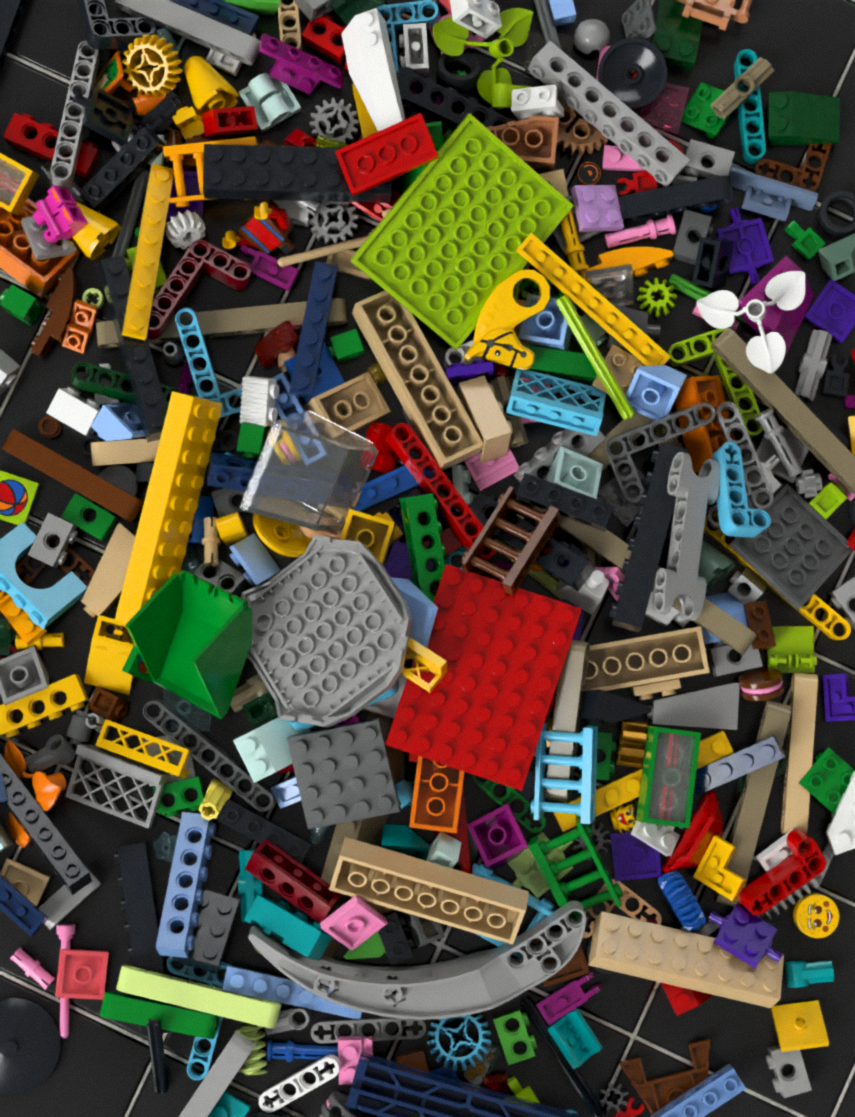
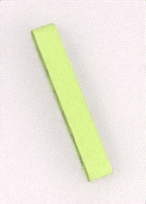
M122 965L116 990L272 1029L276 1028L281 1004L275 1001L225 991L222 988L128 965Z

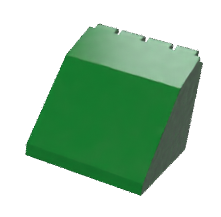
M182 570L179 575L174 573L125 626L153 683L222 719L228 712L252 644V609L249 608L247 600L237 595H232V593L186 570Z

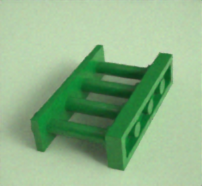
M576 817L578 828L547 842L544 840L540 841L538 835L529 838V848L559 908L570 902L568 895H570L571 891L600 878H603L608 890L580 902L584 909H590L612 898L617 907L622 906L621 897L623 892L618 883H613L590 836L593 834L589 824L580 823L581 817ZM583 837L588 849L557 863L550 861L547 855L550 854V850ZM591 857L593 858L598 868L597 870L568 883H561L558 877L560 871ZM577 911L569 914L571 918L580 916V912Z

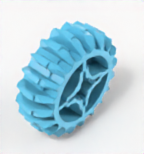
M474 1014L437 1019L440 1022L439 1024L431 1022L430 1026L436 1031H428V1036L435 1038L428 1041V1046H436L430 1052L432 1055L440 1053L436 1061L440 1063L445 1059L444 1068L447 1069L450 1063H453V1071H457L458 1064H461L463 1071H466V1063L470 1062L472 1068L476 1067L473 1061L475 1058L479 1062H483L480 1052L486 1055L489 1053V1050L483 1046L491 1045V1040L484 1039V1037L491 1035V1031H483V1029L487 1028L488 1022L479 1023L483 1018L482 1014H478L475 1018L473 1017ZM464 1020L456 1029L445 1027L452 1021ZM471 1023L479 1032L478 1043L468 1037ZM464 1032L463 1037L466 1041H459V1043L455 1044L456 1039L453 1038V1035L459 1036ZM441 1033L451 1040L448 1054L441 1047ZM462 1048L474 1049L473 1052L466 1056L455 1057Z

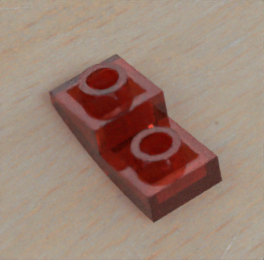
M285 321L275 327L254 347L261 367H269L279 353H288L298 340L290 321Z

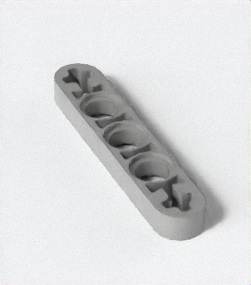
M393 1017L360 1018V1020H320L313 1024L310 1034L317 1043H338V1036H340L338 1028L343 1024H347L352 1029L350 1036L369 1038V1036L362 1033V1026L366 1023H371L375 1027V1033L372 1035L373 1041L418 1039L425 1034L426 1023L420 1019ZM401 1021H406L405 1026H412L413 1021H418V1025L423 1028L419 1029L417 1034L414 1033L413 1029H406V1035H402L403 1026ZM389 1022H395L399 1026V1031L395 1035H389L385 1030V1026ZM335 1024L334 1034L336 1038H331L332 1033H326L324 1038H320L319 1034H315L319 1026H323L324 1030H331V1025Z

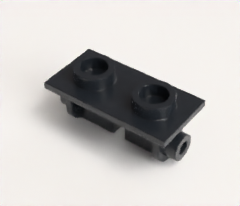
M171 91L139 122L143 127L152 129L157 135H160L174 122L172 117L176 115V111L186 107V105Z

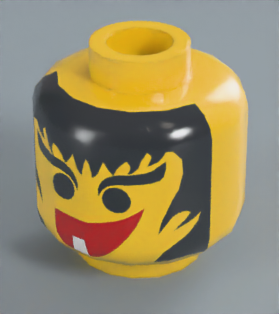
M630 800L609 812L614 830H618L620 833L632 832L636 823L638 808L635 801Z

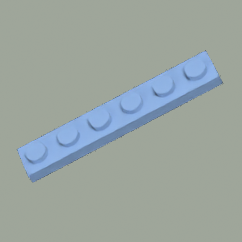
M227 965L222 990L360 1020L361 1011L321 998L291 979Z

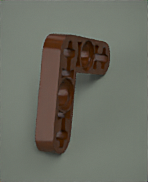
M832 143L823 144L820 151H816L818 144H809L802 169L770 159H761L755 165L753 173L773 179L774 173L767 172L766 175H762V170L759 168L766 165L768 166L767 170L774 172L777 168L779 170L773 180L783 182L780 174L788 171L792 174L793 178L787 184L815 192L820 184ZM813 156L818 157L821 161V166L818 168L811 167L809 165V158ZM809 173H812L814 175L812 176L811 184L814 186L807 189L805 188L806 184L803 182L807 180Z
M53 536L50 541L56 540L55 546L57 547L60 543V538ZM68 546L65 552L72 554L75 562L70 567L58 566L68 574L75 570L81 562L83 565L79 568L85 572L90 570L89 577L92 579L95 570ZM28 554L15 569L18 575H23L26 570L22 569L25 565L29 571L34 572L32 576L27 573L23 578L24 584L30 586L48 564L42 562L39 568L33 569L30 566V559L32 557ZM75 571L74 574L79 579H81L82 575L78 571ZM91 579L89 581L83 580L82 582L89 586Z

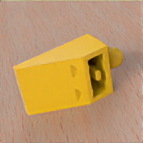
M98 615L84 683L130 695L135 676L122 671L134 646V642L130 639V634L125 624L114 621V618ZM110 625L115 627L113 634H109L107 631Z

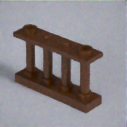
M509 486L506 493L503 492L500 495L497 507L471 548L464 552L461 563L464 571L468 574L476 566L502 579L505 593L514 596L561 521L559 509L551 505L547 512L541 513L516 501L514 488ZM513 509L538 521L539 525L535 531L529 532L504 520L508 511ZM499 527L526 540L527 544L523 550L516 551L492 539ZM488 547L513 559L514 565L511 570L508 569L506 571L479 557L484 549Z

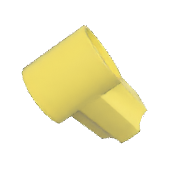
M213 778L206 791L205 798L198 809L202 817L207 820L216 819L234 791L222 781Z

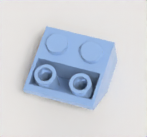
M255 533L229 547L233 552L229 556L239 568L243 566L246 570L243 575L252 587L268 582L281 572V569Z

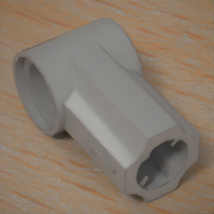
M298 1006L280 1010L276 1028L264 1027L267 1035L294 1029H304L312 1018L311 1010ZM302 1012L306 1017V1021L297 1022L294 1018V1013Z

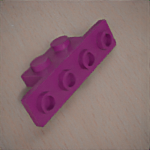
M265 33L261 36L259 51L277 59L270 69V77L309 95L320 80L339 89L343 86V70L296 47L290 46L275 37Z

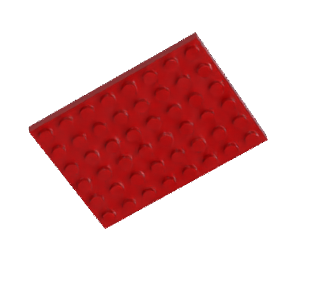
M446 564L433 601L438 610L427 649L447 661V673L431 693L407 678L385 745L522 791L582 609L518 588L515 595L511 596L505 593L503 583L473 572L468 574L463 569ZM414 660L411 668H416V662ZM430 671L420 672L421 679L428 684L436 676Z

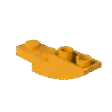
M628 247L599 254L597 259L599 265L581 271L580 276L590 285L602 281V277L609 274L611 277L617 276L624 272L623 269H626L628 276L635 274V277H640L648 273V269L656 266L657 269L669 265V261H671L674 255L670 250L655 247Z
M0 590V611L23 641L30 646L47 630L34 624L29 615L22 608L14 604L9 594Z

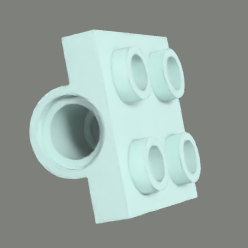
M268 73L256 76L249 82L248 87L239 91V95L245 105L255 107L257 125L262 133L301 111V106L289 86L270 77Z

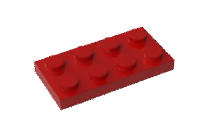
M422 113L335 151L353 196L440 158Z

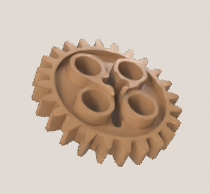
M557 95V100L564 108L563 118L567 122L559 121L556 147L561 144L563 146L562 152L569 148L571 155L574 154L575 150H578L580 156H582L585 149L589 154H592L593 147L599 151L602 146L601 143L606 145L608 138L604 137L584 117L576 122L569 133L565 132L572 126L574 119H578L581 114L575 109L570 108ZM580 131L585 136L579 137L575 132Z

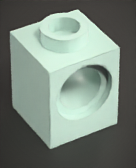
M440 832L429 846L426 861L453 868L458 862L462 842Z

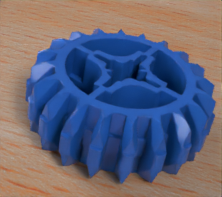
M674 870L664 873L663 876L658 878L660 890L685 931H696L706 924V918L701 907L679 871Z

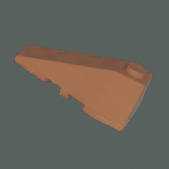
M532 116L524 120H514L507 122V124L486 127L531 168L554 170L559 117Z

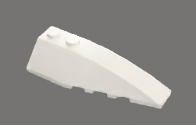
M377 8L357 14L342 32L349 74L379 132L405 120L386 21Z

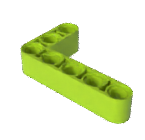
M715 329L673 344L667 351L671 356L667 362L674 367H680L712 355L714 356L729 401L737 406L749 437L755 438L758 436L763 428L759 421H756L754 418L760 413L753 391L730 367L724 364L723 360L711 347V343L716 339V336L726 329ZM694 343H702L705 351L697 352L694 349ZM680 350L683 353V359L676 360L673 358L672 351ZM731 379H739L742 382V387L739 389L734 388L731 384ZM739 401H748L750 405L749 410H742L739 407ZM748 421L756 423V432H750L747 429L746 424Z

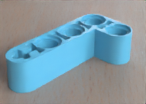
M726 442L712 455V460H716L720 465V487L717 498L720 529L727 536L756 537L770 526L771 518L762 509L748 508L741 450L734 442Z

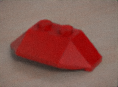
M713 790L706 792L690 819V828H685L672 855L667 857L661 867L662 871L668 873L674 870L679 871L699 866L713 836L718 835L721 837L724 831L721 828L724 824L716 792Z

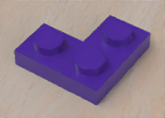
M848 673L822 675L826 722L855 720V696L850 697Z

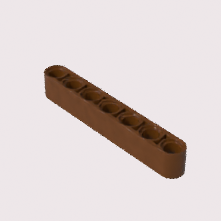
M14 428L2 447L6 452L134 523L144 505L142 500Z

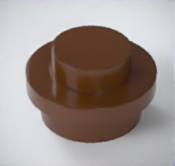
M48 415L40 420L38 430L43 437L52 439L60 434L62 424L58 419Z

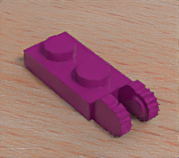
M241 246L240 251L254 258L252 264L237 258L249 265L251 274L288 292L291 291L300 270L290 265L280 267L277 263L278 259L259 250L255 251L247 246Z
M593 970L582 975L577 980H572L536 1003L548 1025L588 1001L589 997L603 988L601 983L593 985L586 992H583L580 985L595 976Z

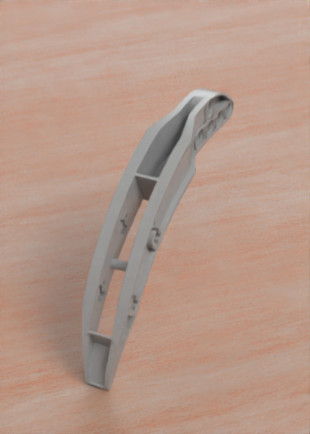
M570 901L529 930L517 936L513 945L505 943L498 948L475 952L443 962L417 966L364 965L322 956L317 961L305 957L283 944V941L266 934L257 926H251L249 940L284 975L309 992L335 1004L384 1017L420 1020L444 1019L494 1009L556 974L572 959L578 950L585 931L586 914L580 902ZM574 911L581 913L577 918H571L569 914ZM553 925L561 926L559 931L553 932L549 930ZM536 938L541 940V943L538 945L530 943L531 940ZM520 952L522 956L515 959L511 957V954ZM547 957L555 958V961L552 963L544 962ZM324 965L326 968L330 966V971L322 969V966ZM388 976L397 977L396 980H388Z

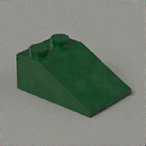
M659 0L655 20L657 31L653 34L651 43L663 54L667 67L692 72L698 51L702 20L691 16L688 18L683 17L682 13L686 5L675 0Z
M794 91L769 92L768 137L770 146L840 143V98Z

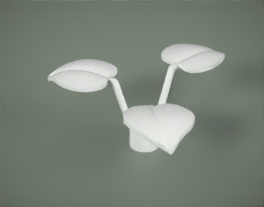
M789 271L773 277L765 289L767 297L772 299L770 302H761L754 299L737 312L739 307L737 297L730 291L719 290L697 300V307L704 320L717 329L730 328L734 324L735 316L747 313L751 321L757 322L761 336L753 337L748 342L746 347L748 360L755 367L769 374L774 373L784 360L786 345L782 336L777 332H770L765 335L761 321L766 316V306H773L777 303L781 310L789 311L796 309L802 304L805 298V273L802 271Z

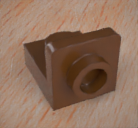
M97 687L88 708L110 720L120 723L127 714L130 702L101 687Z

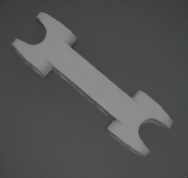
M679 452L673 458L668 476L667 491L669 495L676 496L667 568L659 569L654 581L653 607L656 613L668 614L677 597L681 602L682 613L685 619L694 621L701 614L706 594V580L704 577L698 576L707 504H714L719 494L720 465L716 460L707 459L697 476L693 471L691 457L688 453Z

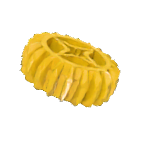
M147 34L143 35L142 38H136L133 43L128 45L129 50L123 53L127 59H124L122 63L127 66L123 70L124 73L129 75L126 81L133 82L131 89L138 88V94H146L148 96L152 93L154 97L159 98L160 94L167 95L171 92L170 90L177 87L176 83L181 80L177 74L182 73L183 70L178 67L182 60H177L176 58L179 51H172L174 44H166V38L164 37L159 38L158 35L150 36ZM148 65H153V66L158 65V67H155V68L147 67V66H148Z

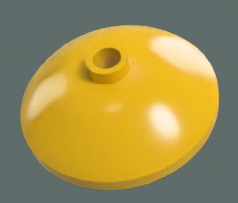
M269 498L260 502L255 508L253 525L261 541L274 552L287 557H300L305 553L313 539L306 537L301 531L300 524L307 514L297 505L284 499Z

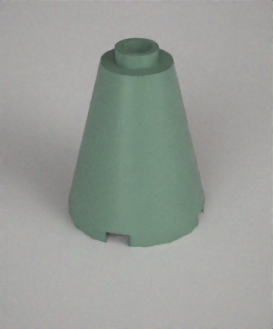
M702 540L698 576L705 578L707 593L714 588L713 585L718 581L721 583L735 567V563L725 554Z

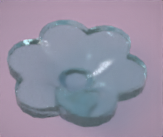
M162 833L160 838L154 841L153 847L156 850L155 856L158 859H165L167 862L173 861L177 835L171 836L169 833Z

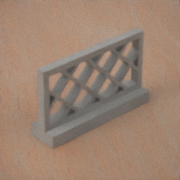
M90 743L78 744L75 752L78 756L65 797L145 828H151L164 783L168 782L170 773ZM83 760L89 761L94 769L93 772L86 776L81 768ZM106 768L112 771L115 778L108 783H105L100 772ZM96 774L101 786L92 790L87 778ZM126 776L131 777L136 786L129 791H126L121 780ZM81 781L87 791V794L83 796L74 793L76 784ZM117 782L122 794L113 798L107 786ZM147 784L156 787L154 796L150 799H147L142 789ZM103 789L108 799L103 804L98 803L94 795L95 792ZM138 790L143 802L133 806L128 794ZM124 797L129 807L124 812L119 811L114 802ZM142 805H145L148 811L146 821L140 819L135 810Z

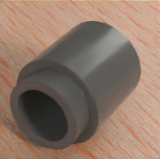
M77 710L76 714L72 716L66 736L70 737L69 742L74 744L89 742L93 728H89L86 725V718L92 719L88 716L90 713Z

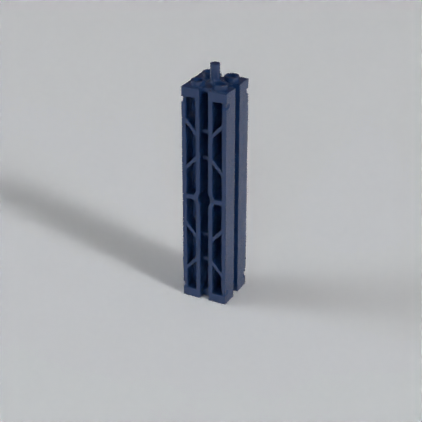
M364 1052L360 1054L346 1107L357 1108L381 1117H582L575 1113L571 1114L561 1109L407 1066L378 1056L374 1057Z

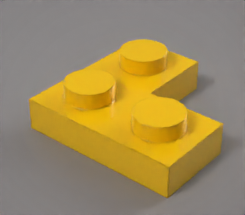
M714 835L693 877L731 901H736L746 882V879L727 869L737 847L718 835Z

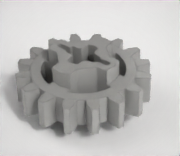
M332 98L331 104L323 100L322 108L318 105L315 106L317 114L311 113V118L315 121H311L309 124L310 128H315L311 133L313 137L318 136L317 141L320 143L324 141L326 147H329L330 144H333V147H338V144L345 147L346 140L354 141L352 134L358 135V129L355 127L359 126V120L355 119L358 116L357 111L351 112V104L345 107L343 99L338 104L335 98ZM343 113L347 115L350 123L343 119ZM338 117V124H335V126L331 130L330 123H334ZM319 124L326 128V134L320 130Z
M322 201L318 213L315 216L310 213L314 218L309 219V225H315L311 228L312 234L318 232L317 240L325 238L326 245H328L330 240H333V243L336 244L340 239L342 242L346 241V236L352 238L353 233L351 229L357 230L358 228L357 224L353 223L359 220L358 215H352L356 212V207L349 208L350 202ZM346 213L349 216L348 225L343 221ZM319 215L324 219L321 227L318 224ZM331 217L334 219L337 217L338 222L336 223L333 221L332 223H330L329 218ZM331 232H340L338 234H330Z

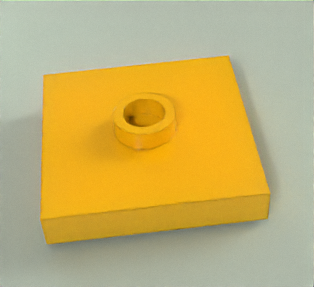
M819 1000L772 1007L771 1011L781 1052L829 1046Z

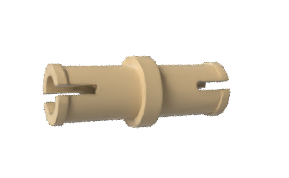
M211 517L203 519L204 538H202V545H204L205 566H209L211 561V566L219 565L218 545L221 543L220 538H218L216 517H213V520H211Z

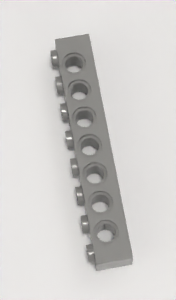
M549 41L533 57L528 67L532 75L540 79L545 85H556L558 88L557 95L570 108L575 109L604 137L610 139L623 153H626L636 161L639 167L650 173L658 183L668 187L682 173L690 159L553 42Z

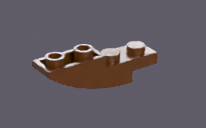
M70 267L67 268L66 272L63 271L59 275L57 280L58 286L55 291H51L47 296L46 308L52 312V315L46 317L42 325L43 331L40 336L37 335L33 339L31 344V352L42 360L54 340L61 344L63 343L66 326L71 320L74 303L77 300V277Z

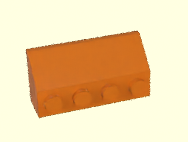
M720 375L697 376L685 379L675 400L677 411L699 402H708L715 409L716 415L712 422L682 434L685 448L688 449L695 474L699 473L703 463L707 459H712L713 453L726 443L717 419L718 407L726 402ZM701 407L698 410V417L701 419H707L711 415V410L708 407ZM724 410L721 416L724 419H730L728 410ZM681 415L677 417L681 428L688 425L689 418L687 416ZM732 432L730 437L735 440L734 433Z

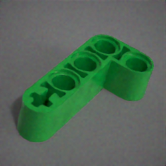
M471 774L472 780L500 806L508 803L511 807V803L514 800H521L524 804L523 810L513 813L516 820L526 829L533 833L541 832L546 826L545 817L539 820V827L534 825L532 828L529 826L531 821L527 817L523 821L520 819V817L526 814L528 808H531V804L516 790L505 786V795L496 797L493 794V788L500 783L488 779L480 782L476 779L475 775Z

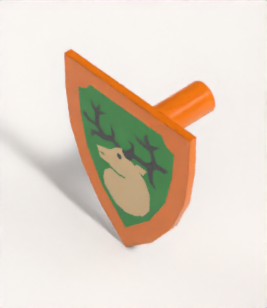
M119 51L104 66L94 87L96 86L111 95L119 86L128 92L133 90L131 89L133 83L126 81L123 77L124 73Z

